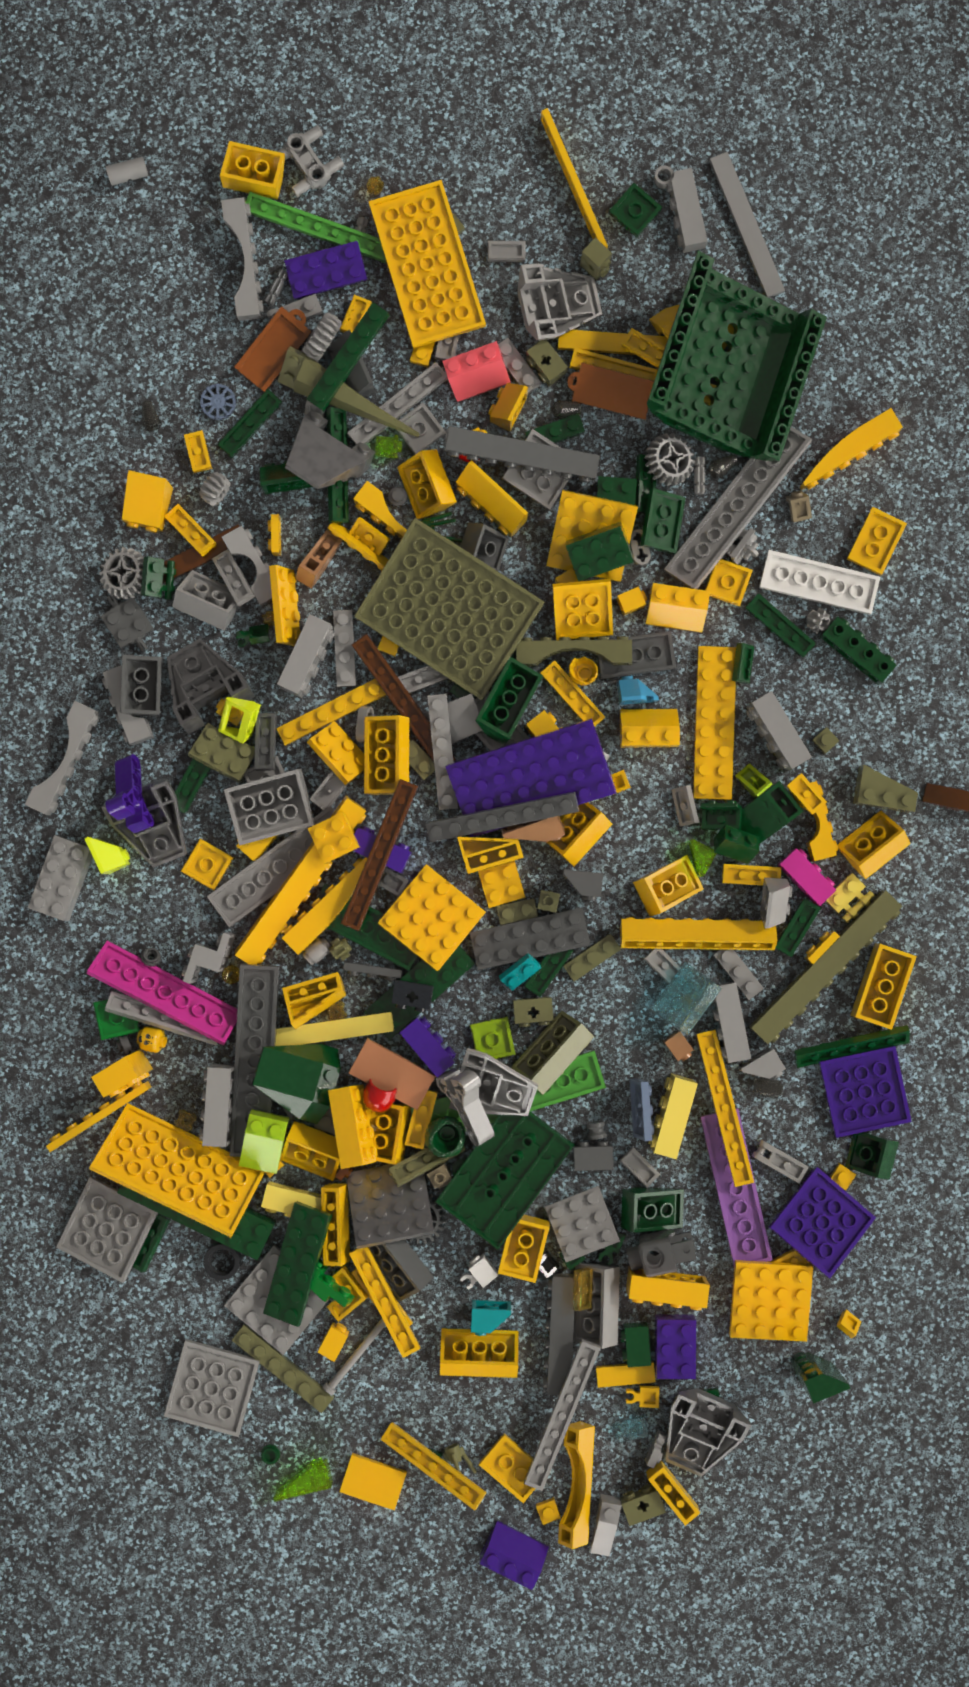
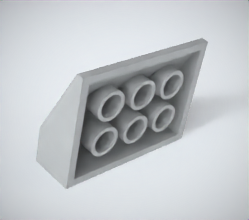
M302 769L224 789L239 846L314 825Z

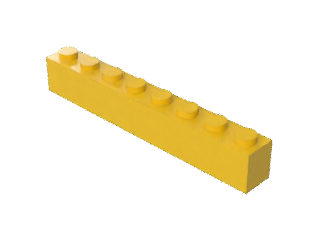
M629 917L621 919L620 941L621 948L775 950L777 930L776 926L765 928L762 920H712L709 918L703 920H693L691 918L674 920L673 918L635 919Z

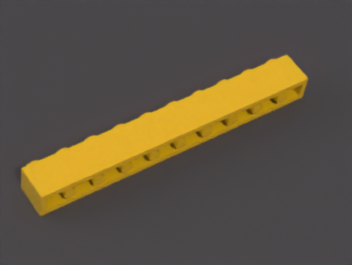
M345 796L331 815L333 817L344 812L353 833H355L353 829L357 823L361 824L364 821L366 810L348 796ZM314 842L308 847L236 948L235 956L247 964L260 965L266 957L265 952L268 948L272 949L277 942L275 938L287 928V921L290 917L294 918L299 911L298 906L301 902H305L308 899L312 886L316 887L319 884L322 872L324 870L328 871L333 862L323 863Z

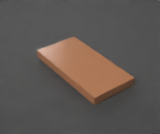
M368 1038L349 1070V1074L366 1083L369 1079H372L373 1085L381 1090L391 1091L397 1088L395 1099L416 1110L436 1077L430 1071Z

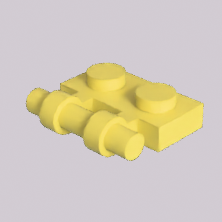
M850 873L835 888L836 891L826 902L836 913L844 909L847 913L842 918L848 923L852 918L855 919L859 915L858 912L864 906L867 907L871 903L870 901L875 895L869 891L864 896L861 891L866 886L853 873ZM856 897L859 902L851 907L849 903Z

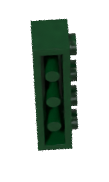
M836 617L820 635V638L877 685L883 683L897 666L894 663V659L890 655H884L880 652V648L875 643H869L864 639L865 636L862 632L853 630L846 619Z

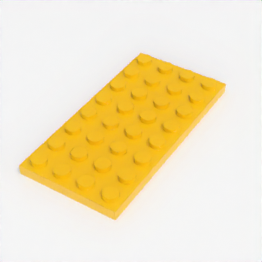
M442 180L369 201L370 210L412 347H420L486 327Z
M127 1103L90 1165V1170L232 1238L265 1174V1171L239 1166L240 1157L230 1156V1152L220 1147L202 1146L203 1141L199 1137Z

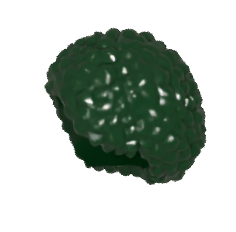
M443 1116L428 1124L425 1133L427 1148L434 1155L441 1158L459 1154L466 1138L465 1127L462 1122H459L455 1117Z

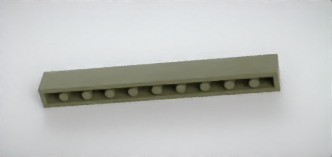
M881 890L871 903L838 934L840 937L814 964H809L749 1025V1028L764 1043H774L780 1037L779 1033L783 1029H788L793 1024L792 1019L796 1015L800 1016L807 1009L805 1006L810 1001L814 1002L820 996L819 992L823 988H828L834 980L832 978L836 974L840 975L847 968L846 964L850 960L854 961L860 955L859 951L864 946L867 947L873 942L874 939L872 937L877 932L880 934L887 927L886 923L890 919L894 920L900 914L899 910L903 906L886 890Z

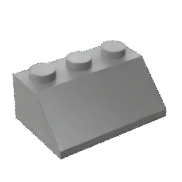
M192 570L176 589L172 607L216 628L225 630L232 621L238 605L226 585Z

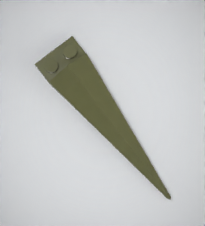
M290 346L287 350L278 382L294 389V392L308 397L326 369L315 360L307 357L304 352ZM345 383L342 384L329 403L331 406L415 437L420 435L419 432L391 416Z

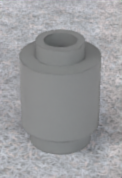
M318 937L305 949L302 955L313 965L320 962L330 953L328 948L331 945L325 938L320 939Z

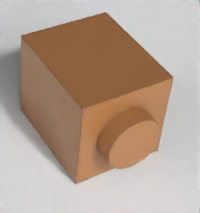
M677 1030L663 1040L677 1061H685L692 1055L690 1052L693 1051V1048L681 1031Z

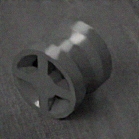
M604 1121L586 1123V1128L589 1130L588 1140L607 1137L603 1128L605 1126Z

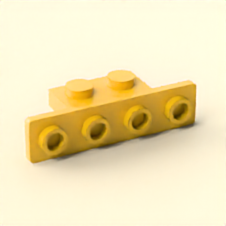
M361 517L357 518L350 531L339 523L329 524L328 529L335 537L343 539L350 548L359 551L366 560L374 562L381 571L384 569L389 560L382 553L390 542V538Z

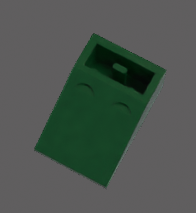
M778 781L742 808L741 830L759 836L760 844L795 819L803 810L783 784Z

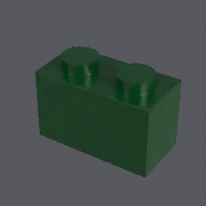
M725 824L714 837V852L749 864L759 853V836Z
M647 1322L623 1323L624 1330H620L621 1342H625V1349H622L623 1361H626L628 1367L651 1366Z

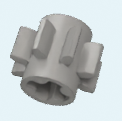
M821 608L817 611L812 610L807 616L808 624L806 626L815 633H818L819 630L825 631L830 625V615Z

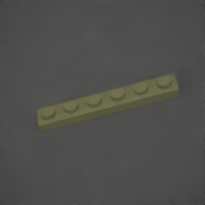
M245 1323L232 1338L234 1343L254 1359L259 1360L261 1365L321 1414L334 1399V1395L327 1393L318 1382L285 1355L277 1351Z

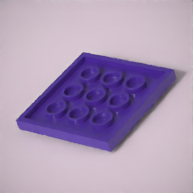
M895 1046L819 1061L834 1136L836 1138L912 1122Z
M814 1167L769 1225V1228L825 1277L830 1279L876 1217L821 1169Z

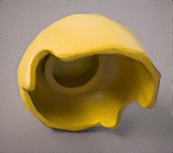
M585 656L578 659L574 658L569 665V676L577 685L586 686L596 680L598 667L593 660Z

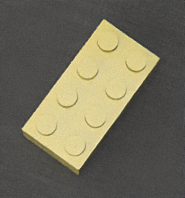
M672 1073L670 1078H666L664 1084L666 1093L665 1096H661L659 1102L661 1111L659 1115L656 1114L655 1132L652 1135V1141L648 1142L654 1153L677 1159L698 1085L693 1079Z

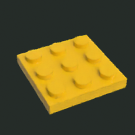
M610 579L552 584L556 640H559L560 637L578 639L579 637L613 635Z

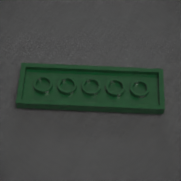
M324 884L318 898L322 900L327 895L325 891L330 885ZM350 898L339 915L328 926V929L410 971L417 955L378 925L379 920L384 916L382 912L369 906L360 931L341 924L351 900Z
M459 945L438 972L421 960L400 980L434 985L432 1003L468 971L475 962ZM394 985L364 1011L366 1015L392 1012L394 1031L383 1033L389 1041L421 1013L414 1011L415 1007L407 1006V1009L396 1008L395 1004L391 1003ZM414 991L407 994V997H410V1001L418 998Z
M298 1201L294 1203L263 1314L296 1327L301 1325L332 1214Z

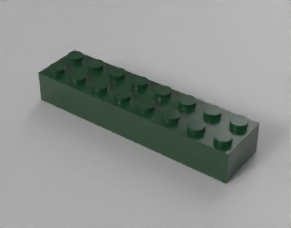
M123 1185L120 1186L117 1192L255 1260H258L276 1224V1220L247 1207L232 1238Z

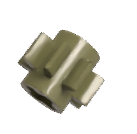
M337 937L330 942L332 946L328 949L335 960L341 958L344 961L351 956L349 952L352 950V947L346 938L340 940Z

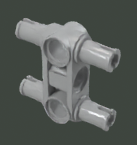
M318 125L304 134H291L284 143L283 148L277 151L285 153V160L288 158L293 159L304 175V179L291 187L297 198L309 189L323 188L327 181L330 180L331 175L344 167V163L339 156L325 165L322 164L310 147L312 142L323 136V132ZM294 144H301L298 148L292 147ZM317 174L322 175L319 179L313 178Z

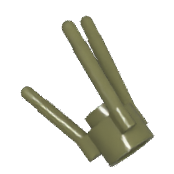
M456 1443L444 1449L445 1453H443L445 1461L448 1464L450 1462L454 1464L455 1469L460 1473L458 1462L462 1460L461 1456H463L474 1474L477 1472L466 1455L463 1446L459 1447V1444Z

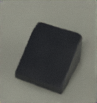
M549 1252L542 1255L537 1275L541 1281L548 1279L560 1267Z

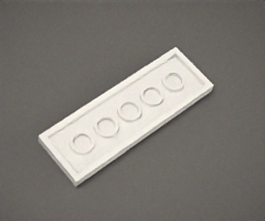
M768 550L759 588L871 615L880 577Z

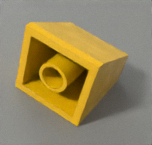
M128 470L122 520L128 527L134 529L143 527L151 533L163 532L166 521L164 516L168 512L173 487L168 480Z

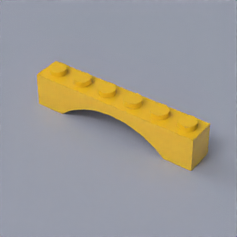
M366 481L353 498L356 504L355 507L362 513L366 511L371 515L370 519L378 525L382 523L386 526L385 530L392 536L396 534L402 540L407 529L399 524L389 512L383 492L369 481Z
M581 1421L571 1423L564 1437V1446L571 1462L572 1484L568 1504L559 1523L558 1543L571 1549L587 1545L589 1537L595 1426Z

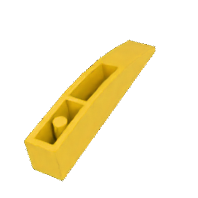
M892 408L861 425L843 438L815 466L800 486V489L803 490L807 487L809 490L818 484V480L830 478L835 474L833 471L838 468L840 470L845 469L851 465L850 461L856 458L858 461L867 455L866 452L873 449L875 451L883 446V441L887 439L892 441L900 435L898 432L903 426Z
M360 857L353 864L355 868L350 873L348 871L344 872L339 877L340 882L336 886L332 884L325 891L327 895L322 900L320 898L316 899L311 904L313 908L308 913L304 911L297 918L299 922L294 927L290 925L283 931L285 935L282 939L297 955L301 954L328 928L342 911L355 890L367 857L364 859Z

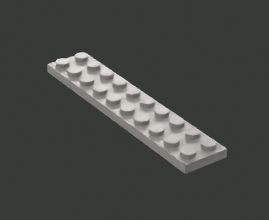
M791 427L780 461L750 458L665 567V572L687 587L698 589L811 444V438Z

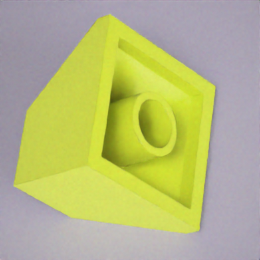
M85 838L101 874H111L130 865L128 861L130 856L126 849L97 838Z

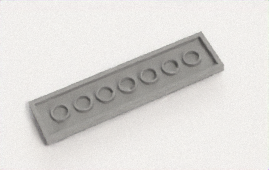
M329 806L313 818L314 825L331 817L335 811L332 806ZM312 826L296 830L207 896L228 927L236 924L276 894L313 842L307 829Z

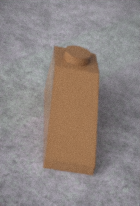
M327 529L299 565L295 579L312 589L324 573L343 539L335 537Z
M560 816L502 828L503 838L548 842L561 839L562 836H565V831Z

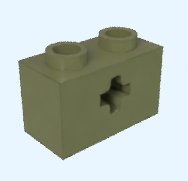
M594 238L582 251L580 266L597 281L600 277H605L610 271L612 253L597 238Z
M540 340L527 350L526 362L532 369L535 368L537 370V375L542 383H547L550 387L567 374L568 366L547 340ZM542 361H544L545 363L549 362V365H548V366H547V364H543V365H542Z
M551 996L513 1000L515 1024H519V1027L531 1026L530 1023L538 1022V1025H549V1021H554ZM531 1007H535V1010H539V1013H536L535 1017H532L531 1014H528V1011H531Z
M652 1484L644 1485L641 1490L635 1492L628 1491L620 1497L629 1526L666 1513L661 1496Z

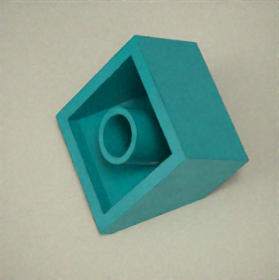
M472 1299L471 1332L478 1336L492 1333L511 1315V1301Z

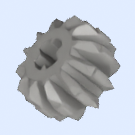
M213 472L203 482L199 495L207 504L212 506L218 505L229 491L231 483L223 474Z

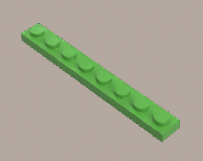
M249 192L246 204H250L251 215L337 246L358 241L362 255L386 263L379 238Z

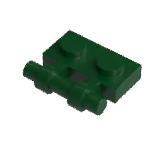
M144 557L141 584L142 596L161 598L162 591H164V599L172 600V593L175 592V586H173L174 575H176V569H174L175 561L168 560L166 568L164 567V559ZM163 574H166V585L162 584Z

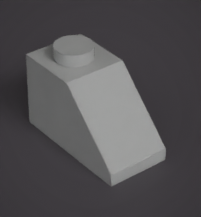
M771 1047L738 1067L744 1073L768 1079L778 1078L783 1074L782 1071L786 1069L775 1050Z

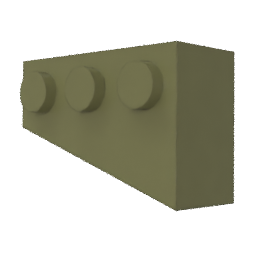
M864 764L859 766L853 804L907 813L915 812L918 792Z

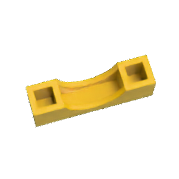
M817 781L811 782L813 787L823 796L821 785H818ZM793 795L794 800L798 803V805L804 808V806ZM826 804L813 814L816 820V832L813 838L806 843L811 862L837 856L838 846L836 841L832 839L833 827L826 817V814H828Z

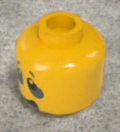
M146 1026L139 1031L137 1044L144 1051L158 1053L166 1046L167 1037H165V1032L161 1028Z

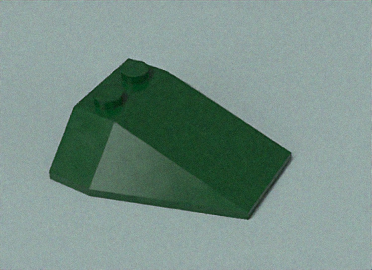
M323 1044L263 1046L252 1085L296 1118L318 1124L330 1107L328 1090L336 1088L340 1074L339 1050Z

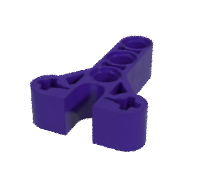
M132 754L115 761L116 795L106 800L105 805L108 813L118 821L125 818L126 827L133 833L153 827V817L148 811L142 796L141 765L138 757Z

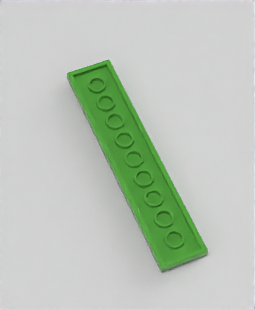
M595 1051L578 1055L544 1095L536 1091L530 1111L606 1088ZM447 1096L436 1099L430 1123L443 1116L455 1117L459 1122H462L457 1110L449 1108L451 1100ZM486 1114L490 1124L494 1123L499 1116L496 1114Z

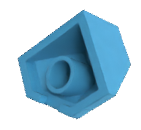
M633 676L621 677L622 680L617 682L619 705L656 703L659 701V696L639 679H633Z

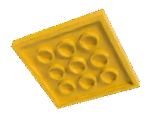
M562 490L546 566L562 570L572 568L574 571L565 546L566 541L620 521L630 544L638 506ZM624 566L596 575L595 577L621 582Z
M426 864L379 920L378 925L438 972L486 912Z
M735 1260L729 1328L730 1338L807 1341L813 1265Z

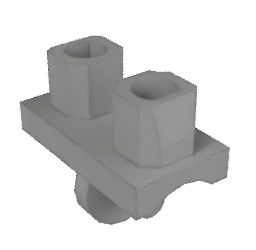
M752 528L749 530L744 529L737 537L740 543L737 546L732 544L727 550L726 554L731 557L733 563L739 564L743 558L748 560L750 556L756 558L759 555L756 550L759 544L755 542L757 536Z

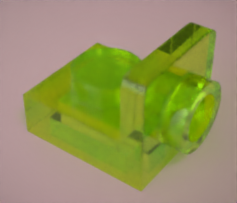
M399 435L394 437L376 436L375 457L398 458V452L402 453V441H399Z

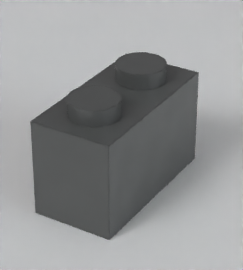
M588 1141L577 1142V1145L573 1146L574 1170H613L612 1144H608V1141H596V1144H589Z

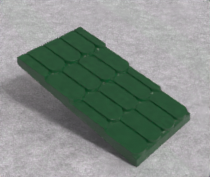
M529 1111L528 1116L499 1115L492 1124L494 1137L475 1147L436 1200V1203L497 1250H499L575 1145L539 1117L535 1116L531 1111Z

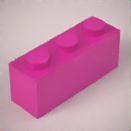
M792 849L777 866L781 867V870L815 905L821 906L836 891L833 887L835 883L829 877L825 878L820 873L822 870L817 864H811L807 860L808 855L802 849Z

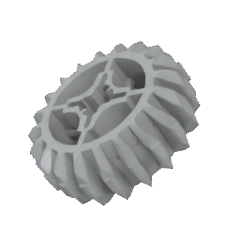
M329 312L325 313L307 339L301 352H304L307 357L318 362L341 327V321L338 317Z
M674 433L656 437L650 442V447L646 449L648 454L644 457L648 460L645 466L650 467L648 473L654 474L652 479L658 478V484L665 483V486H675L678 483L684 482L694 469L691 465L695 461L691 457L695 453H690L689 451L692 446H686L687 440L681 441V436L675 437ZM662 448L661 458L659 459V452H660V449Z
M122 547L121 550L115 549V554L109 553V559L103 558L106 563L105 565H100L103 571L99 572L100 576H102L100 582L104 584L103 588L110 595H114L118 599L121 597L128 599V597L135 598V592L141 594L144 556L139 551H135L133 548L127 549ZM130 560L135 562L136 569L132 568ZM114 577L118 579L120 587L116 586L114 582Z

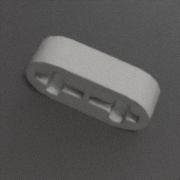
M637 529L632 532L630 547L634 563L637 566L643 567L649 563L651 554L648 547L638 546L637 540H633L636 534L642 537L643 530ZM639 550H642V554L647 556L644 562H641V559H637L640 554Z
M361 706L358 710L356 739L358 742H364L365 717L374 716L372 707Z

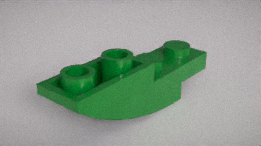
M319 1259L311 1290L324 1302L332 1298L343 1307H346L353 1301L355 1296L351 1294L348 1288L336 1283L332 1276L324 1274L328 1267L323 1266V1260Z

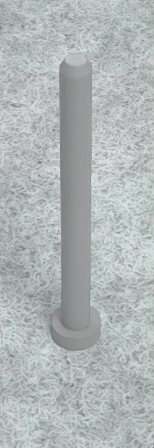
M382 1318L333 1379L322 1386L327 1393L333 1395L336 1392L335 1387L386 1326Z

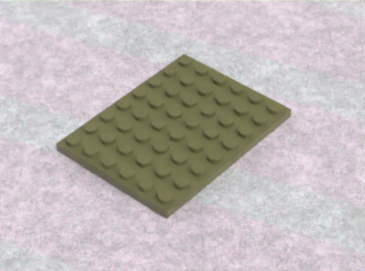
M414 518L354 617L483 700L545 602L417 518Z

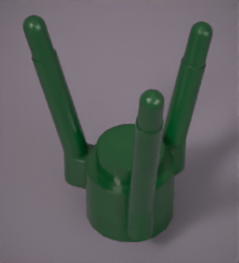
M447 512L431 518H425L421 522L435 530V526L456 522V519L436 521L452 515V512ZM444 536L453 542H462L463 540L461 538Z

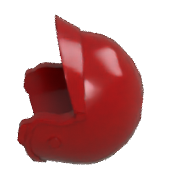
M369 1079L363 1090V1101L371 1111L384 1112L395 1102L397 1088L391 1091L381 1090L373 1085L372 1079Z

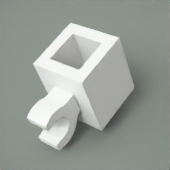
M484 1254L481 1256L476 1255L469 1262L471 1274H463L460 1280L463 1281L466 1278L471 1280L470 1284L466 1287L467 1289H471L477 1281L484 1288L498 1276V1271Z

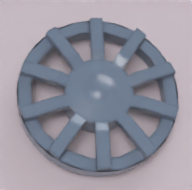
M218 383L206 387L201 394L200 405L205 415L209 418L223 420L234 412L236 398L229 387ZM216 388V394L212 392V389ZM219 388L224 389L221 394H219ZM227 391L231 394L230 396L224 397ZM209 392L212 397H208L206 394ZM204 399L210 400V402L204 404ZM232 399L233 404L227 403L226 400ZM207 406H212L208 412L204 408ZM226 406L231 407L229 412L226 411ZM214 409L216 410V416L211 415ZM223 410L225 415L219 416V411Z

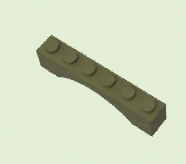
M624 636L617 637V640H609V637H598L597 640H590V637H579L578 640H571L570 637H560L559 640L551 641L549 637L540 638V641H532V638H522L516 647V660L526 666H538L549 657L568 651L589 652L607 660L613 666L632 665V640H628V637Z

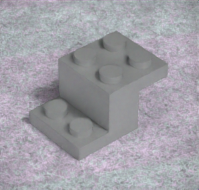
M224 932L222 936L219 935L216 942L218 948L203 943L195 944L194 947L191 946L188 953V958H190L188 966L185 965L182 971L183 982L189 984L197 982L201 967L216 972L224 971L236 934Z

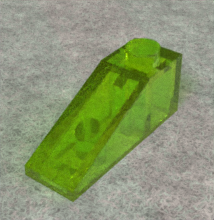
M322 1458L312 1460L311 1463L307 1464L276 1490L273 1497L274 1502L330 1489L333 1479L328 1459L322 1460Z

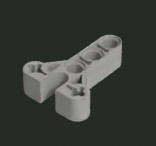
M452 1068L436 1078L439 1089L455 1105L471 1142L475 1146H480L494 1137L493 1128L479 1099L481 1081L474 1071L465 1070L461 1073L459 1069Z

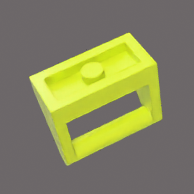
M227 697L218 731L242 744L245 743L253 735L261 705L253 701ZM232 706L244 712L240 729L227 726Z

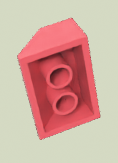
M497 341L442 361L457 402L511 383Z

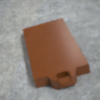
M281 306L234 368L265 392L280 374L288 348L291 346L298 350L312 333L305 326V314L298 309L288 312ZM295 315L300 317L301 321L297 320Z
M582 362L580 371L571 373L567 383L568 387L574 391L572 401L645 420L648 412L647 401L654 381ZM575 377H577V382L574 385L573 380Z

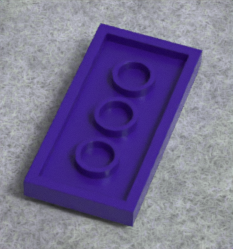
M358 241L284 260L295 300L368 280Z

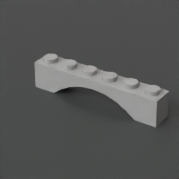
M244 197L221 200L224 222L240 241L244 254L243 279L234 297L236 315L239 321L262 318L261 312H264L263 301L259 300L258 293H261L260 281L256 280V274L259 273L258 263L254 262L253 257L256 254L255 242H251V235H254L252 223H249L248 216H251L250 204H246Z
M74 701L66 717L69 741L64 759L58 769L48 779L32 788L26 800V806L45 815H51V813L56 811L58 807L57 800L66 790L67 786L65 784L67 779H70L74 774L75 768L73 767L76 761H79L83 755L82 748L84 744L89 742L91 738L90 732L92 727L98 724L100 712Z

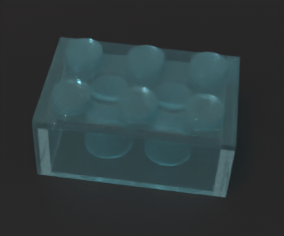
M685 962L651 1009L678 1030L688 1035L722 988Z

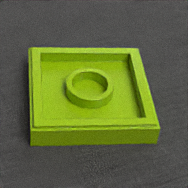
M508 1016L470 1024L476 1051L487 1053L495 1059L516 1055Z

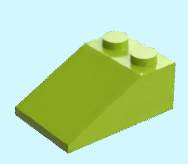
M251 1109L239 1166L277 1174L290 1117Z

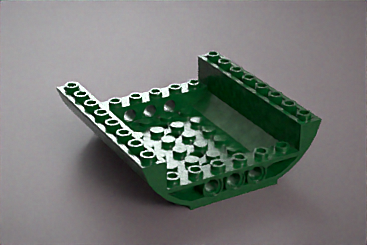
M698 250L647 401V406L662 423L724 452L758 460L780 461L827 316L813 309L800 314L713 270L712 266L715 259ZM729 324L734 327L733 334H730L728 331ZM723 342L728 345L727 352L722 349ZM711 378L716 380L715 388L710 385ZM705 396L710 398L709 406L704 403Z

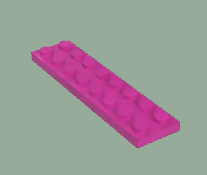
M106 941L87 970L88 975L223 1046L237 1024V1009L189 983L183 982V980L157 966L149 967L144 965L141 958L109 941Z

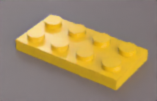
M271 565L269 566L276 643L295 646L301 633L299 628L300 613L297 606L298 594L295 585L297 581L295 579L296 574L292 569Z

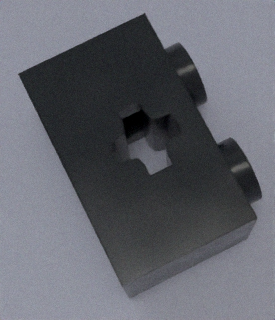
M396 979L391 1003L395 1004L396 1008L407 1009V1006L415 1007L414 1011L426 1012V1009L430 1010L434 985ZM412 991L418 996L414 1001H410V997H407V994H410Z

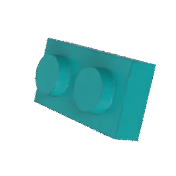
M527 953L499 975L500 981L513 991L540 970L541 965Z

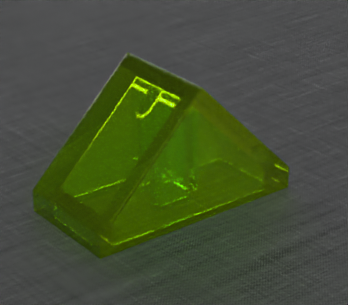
M695 839L688 840L698 877L705 876L717 853Z

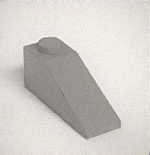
M600 1494L590 1553L610 1556L621 1510L620 1497Z

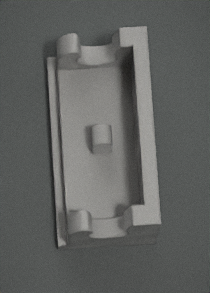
M331 771L311 796L310 800L322 810H325L332 806L347 785H344L335 773Z

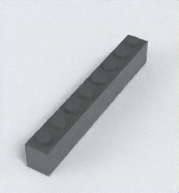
M452 426L447 428L443 452H448L447 455L458 458L459 455L467 456V460L478 461L479 458L486 460L485 463L497 465V462L504 463V467L507 468L520 466L523 467L524 471L534 472V469L541 470V474L553 476V473L560 474V477L564 479L577 477L580 482L590 483V480L596 479L600 455Z

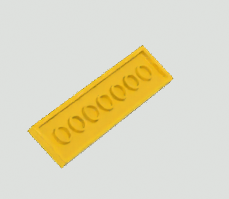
M698 646L693 777L694 799L732 800L736 682L732 681L736 647Z

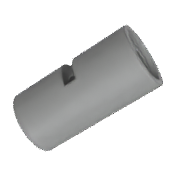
M143 156L106 166L112 186L128 182L129 179L136 180L149 176Z

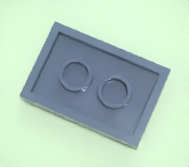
M638 1078L629 1079L633 1137L643 1141H652L654 1126L651 1123L653 1107L650 1104L649 1097L652 1094L651 1086L648 1081Z

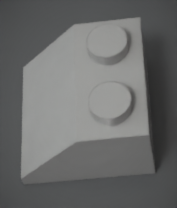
M764 877L760 915L765 928H771L784 923L786 915L790 914L788 898L792 897V886L789 885L787 879Z

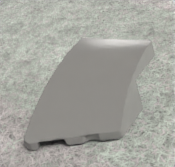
M472 694L448 703L452 744L468 739L469 736L483 731L475 721L479 712ZM428 711V712L424 713V715L426 716V718H427V719L429 720V722H430L429 711Z

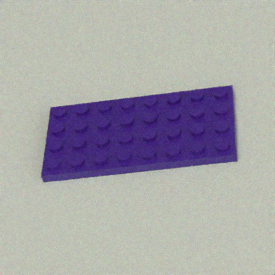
M592 718L445 766L463 815L574 791L578 805L616 794L617 792ZM502 828L470 834V837H476Z

